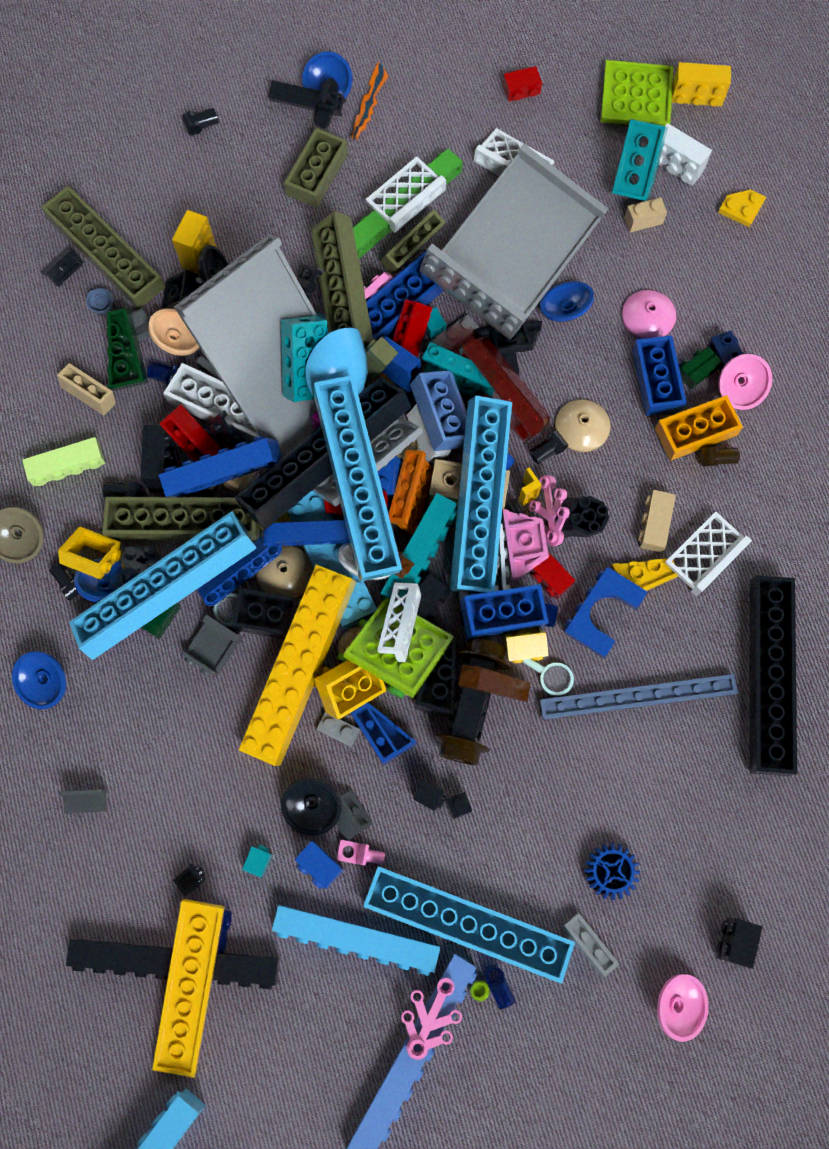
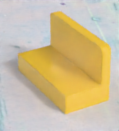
M530 467L525 470L523 477L525 487L521 489L518 500L522 507L538 498L542 486Z

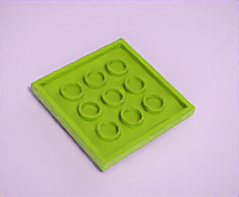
M606 60L601 122L629 125L632 119L666 126L667 123L670 124L674 66Z
M386 597L345 651L344 658L413 698L453 641L454 636L417 615L406 662H398L395 654L379 653L378 646L390 599ZM399 605L394 608L393 612L397 615L403 611L404 607ZM396 621L390 625L389 629L394 631L400 624ZM391 638L385 643V647H394L395 640Z

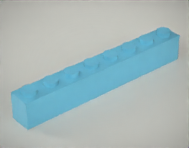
M278 905L272 931L277 932V937L288 939L290 935L297 937L296 941L300 943L317 942L316 947L328 949L329 946L336 947V952L348 954L349 951L357 953L356 957L366 960L371 956L377 958L376 962L385 965H389V961L398 963L397 968L409 970V967L417 968V973L428 976L430 972L435 973L440 946L282 905Z

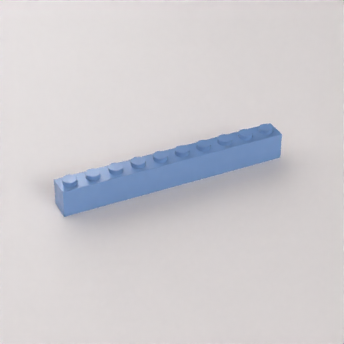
M455 953L440 979H451L454 983V991L451 995L445 997L436 1019L449 1015L458 1002H463L467 994L465 991L467 984H472L478 974L475 972L476 966ZM444 982L441 986L445 991L450 987L447 982ZM437 985L425 1004L427 1015L438 994ZM453 1013V1014H452V1016H451L452 1020H453V1018H454V1016H455L456 1013ZM418 1017L414 1026L419 1035L422 1024ZM444 1026L430 1031L427 1039L440 1036ZM408 1035L346 1149H378L381 1141L386 1142L392 1131L389 1127L393 1120L397 1122L403 1111L400 1107L404 1100L408 1102L414 1091L411 1087L415 1080L419 1082L424 1073L422 1066L425 1061L430 1062L435 1053L433 1048L428 1049L427 1055L423 1059L415 1060L411 1058L407 1052V1044L410 1040ZM415 1044L413 1049L416 1052L421 1051L422 1046L420 1044Z

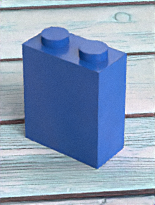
M385 336L384 339L398 354L383 370V373L410 393L412 391L410 384L421 373L420 359Z

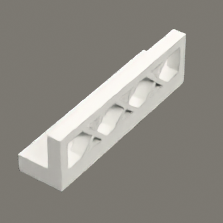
M394 583L378 652L395 654L398 662H406L421 599L418 584ZM399 589L408 590V593L400 598L398 596ZM401 604L404 609L396 615L393 612L394 608ZM398 621L399 627L391 631L389 629L390 625ZM391 638L395 640L394 647H385V643Z

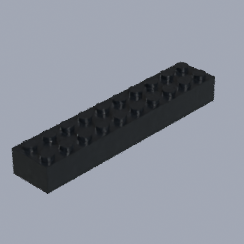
M379 377L358 395L370 442L411 408L405 392L383 377ZM322 427L317 428L234 497L243 512L262 529L266 530L333 473Z
M756 575L750 580L751 774L793 776L797 774L795 578Z

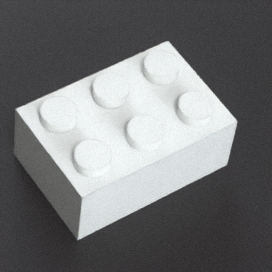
M667 123L668 131L659 166L679 177L683 182L693 186L703 173L712 150Z

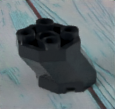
M592 496L581 498L568 497L563 500L561 507H567L570 511L561 529L564 538L570 536L587 538L600 534L610 518L608 508L604 502Z

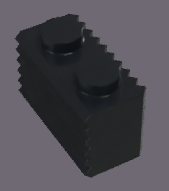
M422 780L414 795V800L435 811L436 808L441 809L446 796L443 795L444 790H440V787L437 788L433 784Z

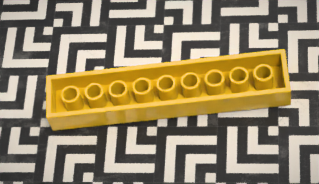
M319 565L315 566L239 751L273 766H281L314 687V679L318 677L357 583L352 578Z

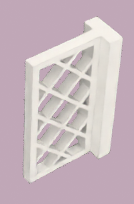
M496 128L482 145H478L473 161L500 176L513 160L512 155H517L524 143ZM498 136L502 138L503 141L495 142L494 138ZM514 145L518 149L510 150L509 146ZM505 146L506 150L498 151L497 147ZM493 147L495 152H492L486 148ZM529 147L552 166L554 165V160ZM508 155L509 160H506L501 156Z
M416 157L366 198V203L390 224V229L396 233L446 190V179L442 175L439 177ZM417 164L422 168V172H411V168ZM402 176L409 177V183H399V178ZM411 177H422L421 183H411ZM423 177H431L434 181L432 183H423ZM396 187V193H386V189ZM398 187H409V194H398ZM411 188H421V192L419 194H411ZM375 198H383V204H375L373 200ZM386 198H396V205L385 204ZM398 198H409L406 205H398ZM385 209H396V213L389 217L385 213Z
M715 512L665 564L693 589L691 592L697 597L752 540L747 535L743 537L723 517ZM714 518L720 523L721 530L711 529V521ZM699 533H708L709 542H699ZM712 533H721L722 542H712ZM725 533L732 534L737 540L734 543L726 542ZM696 545V555L687 554L686 546ZM699 545L709 546V555H700ZM713 546H722L723 554L713 555ZM674 558H683L684 567H677L671 561ZM687 558H696L697 568L687 567ZM700 558L710 559V567L701 568ZM688 571H697L698 579L695 582L688 578Z

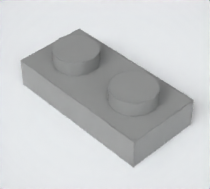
M326 712L316 729L350 748L353 747L361 731L341 719H335Z

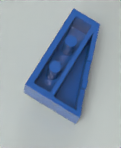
M368 702L351 712L353 719L383 766L417 745V741L407 735Z

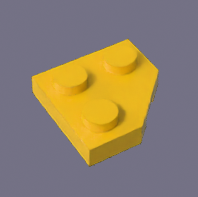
M751 189L730 194L725 198L718 213L750 228L766 197Z

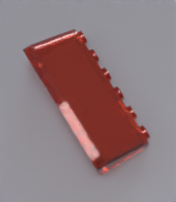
M488 338L472 339L461 347L458 355L474 363L502 400L512 402L511 411L521 422L513 430L524 444L549 425V413Z

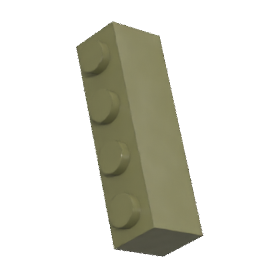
M433 209L380 262L393 274L446 222Z
M383 337L378 341L374 339L365 349L368 373L364 386L379 376L398 354Z

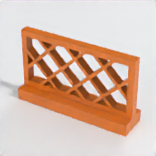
M406 450L389 511L390 523L397 524L411 538L421 522L434 469L425 459L426 453L418 450Z

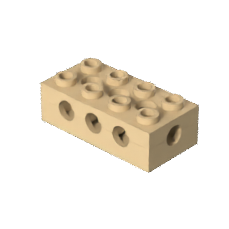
M435 459L429 502H432L436 493L457 503L458 506L462 463ZM506 470L502 514L505 507L508 482L510 476V471Z

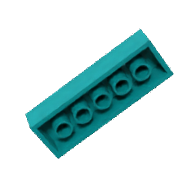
M436 493L403 552L415 565L403 579L395 574L389 577L381 592L382 601L386 597L391 599L394 583L418 584L419 587L422 578L420 577L421 574L425 575L429 569L431 562L429 559L431 557L435 558L440 546L439 541L443 542L448 534V525L452 526L457 518V503ZM399 589L398 596L400 598L408 593V590Z

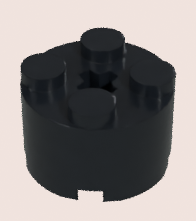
M146 545L125 548L120 567V578L123 583L126 584L161 560V556L154 546Z

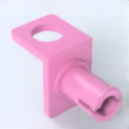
M340 840L336 857L338 861L364 866L366 862L382 865L384 862L385 852L370 850L368 844ZM345 846L353 848V855L349 858L343 856L342 851Z

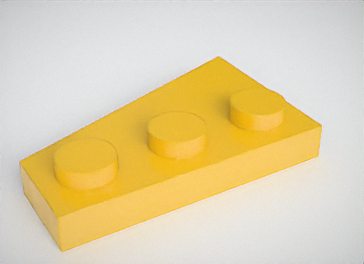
M669 558L645 562L635 561L625 564L615 563L611 565L613 571L646 591L679 577L665 564Z

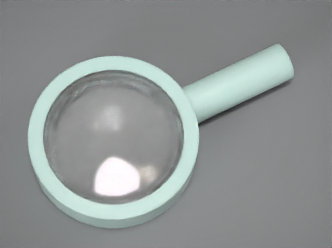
M230 593L214 605L216 619L228 627H232L238 596Z
M531 658L524 659L523 663L541 674L540 685L548 695L554 697L563 696L572 688L574 677L568 666L562 663H551L544 667L538 662L531 660Z

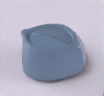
M98 288L88 292L86 304L92 312L107 315V312L113 311L114 301L109 290Z

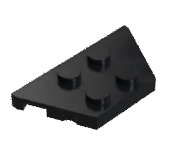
M301 263L297 280L309 300L311 293L316 287L315 280L317 275L322 276L324 270Z
M542 321L523 323L511 340L493 327L473 330V336L496 355L530 351L534 349L541 332Z
M223 410L201 425V427L221 449L229 448V450L236 448L235 445L242 443L237 435L233 424L228 426L225 420L227 413Z

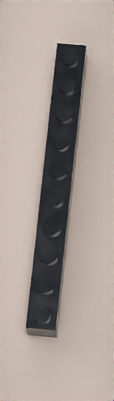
M71 939L69 941L66 966L72 967V971L83 972L85 968H91L93 973H105L106 970H112L114 975H126V972H133L135 977H147V974H155L156 979H168L173 948ZM217 952L212 980H218L217 984L230 985V982H238L240 987H251V984H259L261 989H272V986L278 983L280 958Z

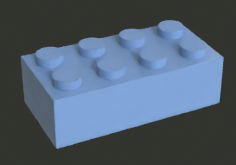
M452 372L419 373L410 386L433 451L464 448L467 412Z

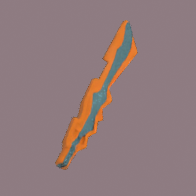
M380 62L377 63L370 79L369 85L371 88L369 93L363 97L360 114L356 116L354 131L351 136L353 140H358L360 133L366 129V124L371 120V115L373 114V107L377 104L375 96L388 78V74Z

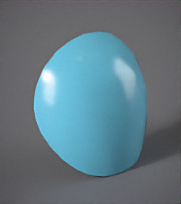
M355 328L339 329L329 333L317 343L307 360L305 369L307 385L312 395L315 382L351 375L354 376L358 395L363 391L368 369L366 351L360 332Z

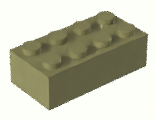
M315 128L284 182L286 195L318 208L348 155L347 140Z

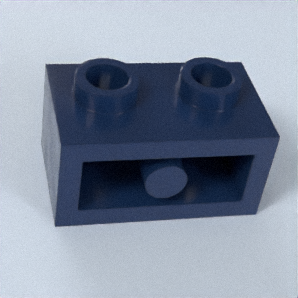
M732 331L711 337L707 344V347L722 361L718 369L720 373L732 358L745 354L741 351L738 339L733 335Z

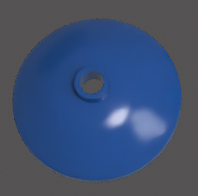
M318 53L307 62L302 76L303 87L320 91L323 82L333 78L339 85L338 93L342 94L346 99L353 84L351 67L337 53Z
M571 281L559 284L543 296L540 303L542 314L547 319L557 322L577 319L592 306L594 293L592 288L583 282Z
M103 558L93 559L92 561L99 563ZM116 561L109 573L105 574L101 580L76 571L74 585L77 592L87 600L99 602L123 586L125 583L120 578L121 561Z
M32 651L22 655L16 661L12 670V683L18 697L25 704L35 709H48L62 700L66 691V676L63 668L54 657L45 652Z

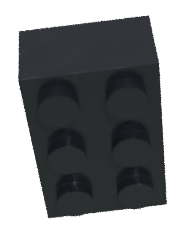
M143 425L140 479L149 492L164 491L159 474L165 473L164 469L176 466L173 450H176L177 444L161 425Z
M239 588L232 630L285 639L294 619L297 598Z

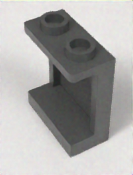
M206 614L202 620L204 622L203 626L188 649L183 651L181 655L185 657L184 661L192 666L196 664L201 667L200 671L209 677L211 675L218 676L243 636L214 617Z

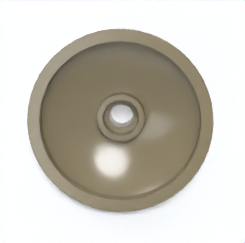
M7 507L1 509L0 559L9 563H24L33 559L40 552L44 543V531L41 523L31 512L23 508ZM17 529L22 532V535L17 533Z

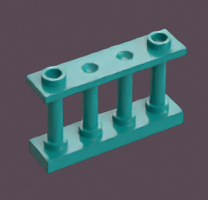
M430 342L422 357L423 360L428 362L422 373L450 371L454 376L461 395L471 399L479 389L490 397L493 396L496 388L492 387L498 372Z

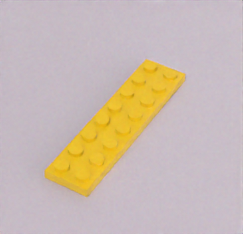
M187 899L181 901L152 1070L193 1078L196 1075L225 906Z

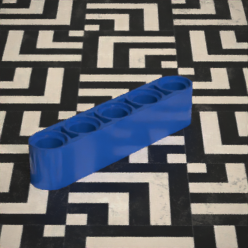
M345 520L273 523L266 530L263 529V545L350 543Z
M261 536L254 542L257 547L255 550L197 589L198 594L206 605L213 606L278 557L281 554L282 547L263 545V536Z

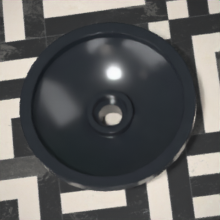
M212 245L203 247L198 258L199 273L203 283H206L229 265L222 252Z
M299 779L287 787L281 799L283 818L291 828L305 835H321L328 832L337 824L341 815L342 805L337 791L321 779Z

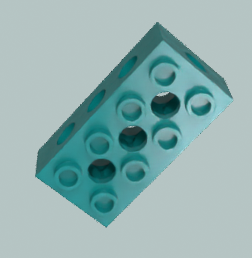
M630 120L612 191L613 194L649 201L668 127ZM644 137H647L649 140L646 147L641 146V140ZM642 155L644 162L641 166H638L636 159ZM634 174L639 176V181L636 184H633L631 181Z
M316 315L281 319L283 397L292 402L314 399L307 385L305 369L312 350L327 335L326 319Z

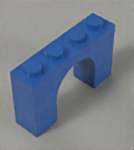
M609 567L605 571L601 570L596 577L598 582L594 587H589L585 594L587 596L584 603L580 602L575 609L577 614L573 619L569 618L564 626L567 636L603 659L606 658L612 649L615 640L592 624L590 619L592 606L600 599L615 598L636 611L647 595L646 590Z

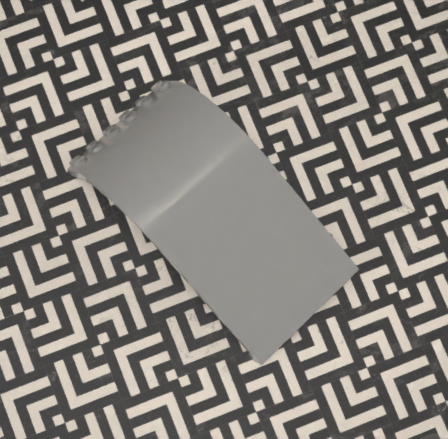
M523 144L511 163L442 250L434 244L430 245L421 264L420 272L511 340L605 215L608 208L527 145Z
M268 234L179 302L174 308L259 437L265 436V438L270 437L271 439L278 440L282 456H285L315 431L311 425V418L317 412L315 399L292 402L283 397L281 319L317 316L280 249L282 243L279 237ZM399 417L370 442L377 471L386 466L390 460L400 454L403 449L423 433L419 426ZM332 473L312 491L336 507L340 504Z

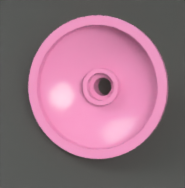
M642 290L634 293L626 300L622 309V320L626 329L637 338L662 337L672 330L676 321V310L671 300L664 294L653 290Z
M753 354L738 355L732 358L722 369L718 381L719 393L721 397L727 395L735 409L746 410L754 408L764 401L769 394L772 386V372L768 363L763 358ZM741 377L742 381L738 383V379Z
M678 974L671 977L661 989L657 1002L658 1020L664 1033L671 1039L684 1042L695 1038L703 1029L707 1019V994L702 983L697 978L687 974Z

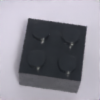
M727 917L721 926L723 936L722 940L717 944V959L753 969L763 926L738 918Z

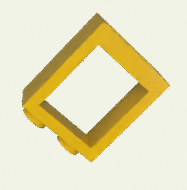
M80 526L58 550L60 564L100 580L105 574L109 573L112 565L119 561L122 555L119 541ZM84 546L106 553L99 563L77 554Z

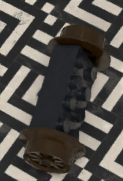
M469 638L466 649L456 652V656L466 661L468 666L481 667L494 672L510 669V664L504 660L506 648L492 641ZM460 686L459 693H461L460 701H456L454 709L456 718L451 721L449 728L452 736L436 734L435 738L441 743L439 756L451 761L477 766L480 754L490 752V748L479 744L491 694Z

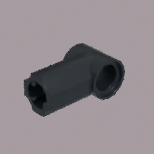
M214 108L199 113L189 111L182 116L183 123L190 136L198 135L203 128L219 123Z
M556 430L549 434L543 442L529 450L533 461L539 465L552 455L562 453L569 445L559 431Z
M106 481L102 490L104 499L106 497H141L143 485L133 481H128L126 484Z
M59 562L52 565L49 571L60 585L59 588L64 596L70 601L79 595L74 585V575L71 570Z

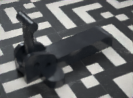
M333 78L323 82L320 91L272 80L268 98L274 102L317 111L315 122L321 129H326L330 125L332 115L342 117L343 113L341 111L343 104L346 103L344 96L338 93L339 85Z

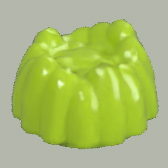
M476 980L470 987L471 997L479 1002L484 1001L490 994V988L485 981Z

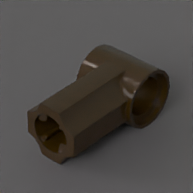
M701 448V466L738 464L740 459L738 448Z

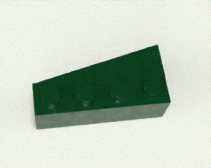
M122 308L107 312L108 389L116 391L149 383L131 311Z

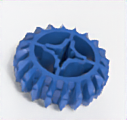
M614 843L609 844V850L606 844H602V851L598 847L594 849L597 855L589 854L593 861L587 860L585 864L591 866L590 869H584L585 873H591V876L585 879L586 881L593 880V883L589 885L590 889L598 887L595 890L596 895L603 891L602 898L604 899L608 897L609 893L611 900H615L616 894L619 899H623L622 892L627 896L630 895L628 887L632 890L636 889L632 881L639 882V879L634 877V874H640V870H634V867L638 866L639 862L632 863L631 860L635 858V855L632 854L628 857L627 854L630 851L628 848L621 852V844L617 846L616 850ZM607 854L619 856L612 864L601 859ZM623 861L628 869L627 878L621 872ZM597 864L604 872L601 882L597 877ZM615 866L614 872L617 876L611 875L609 877L610 871L607 867L613 868ZM613 879L623 883L617 889L606 887Z

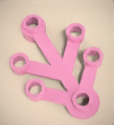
M544 475L539 479V482L544 490L546 509L541 506L539 501L532 500L529 503V510L539 513L548 521L549 527L544 525L546 540L550 546L555 547L563 542L564 534L561 529L570 513L567 507H561L563 500L567 497V491L557 488L554 492L556 500L553 505L551 491L556 486V479L554 476Z
M442 978L438 981V994L428 1015L423 1003V993L420 990H414L411 993V1000L415 1003L422 1024L419 1035L413 1023V1012L405 1010L401 1015L402 1022L405 1023L410 1037L407 1044V1052L415 1060L423 1059L427 1055L428 1049L441 1044H450L453 1040L452 1033L449 1030H443L440 1036L427 1039L430 1031L451 1023L458 1024L462 1020L461 1012L456 1009L452 1010L449 1015L436 1019L445 997L451 995L454 991V983L449 978ZM444 982L450 985L446 991L441 988ZM415 993L421 994L419 1001L413 999ZM406 1013L411 1014L412 1019L410 1021L404 1020ZM453 1013L460 1015L457 1021L452 1020L451 1016ZM448 1033L450 1040L444 1041L442 1039L443 1034ZM420 1044L422 1046L421 1051L416 1052L413 1049L414 1045Z

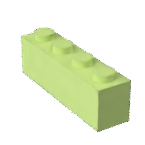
M96 437L22 460L27 479L33 486H42L46 482L61 480L65 476L77 475L84 470L96 469L106 464L101 445Z

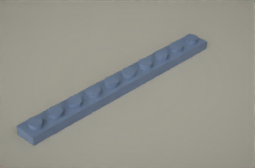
M734 674L541 699L539 702L542 720L736 695L738 691Z

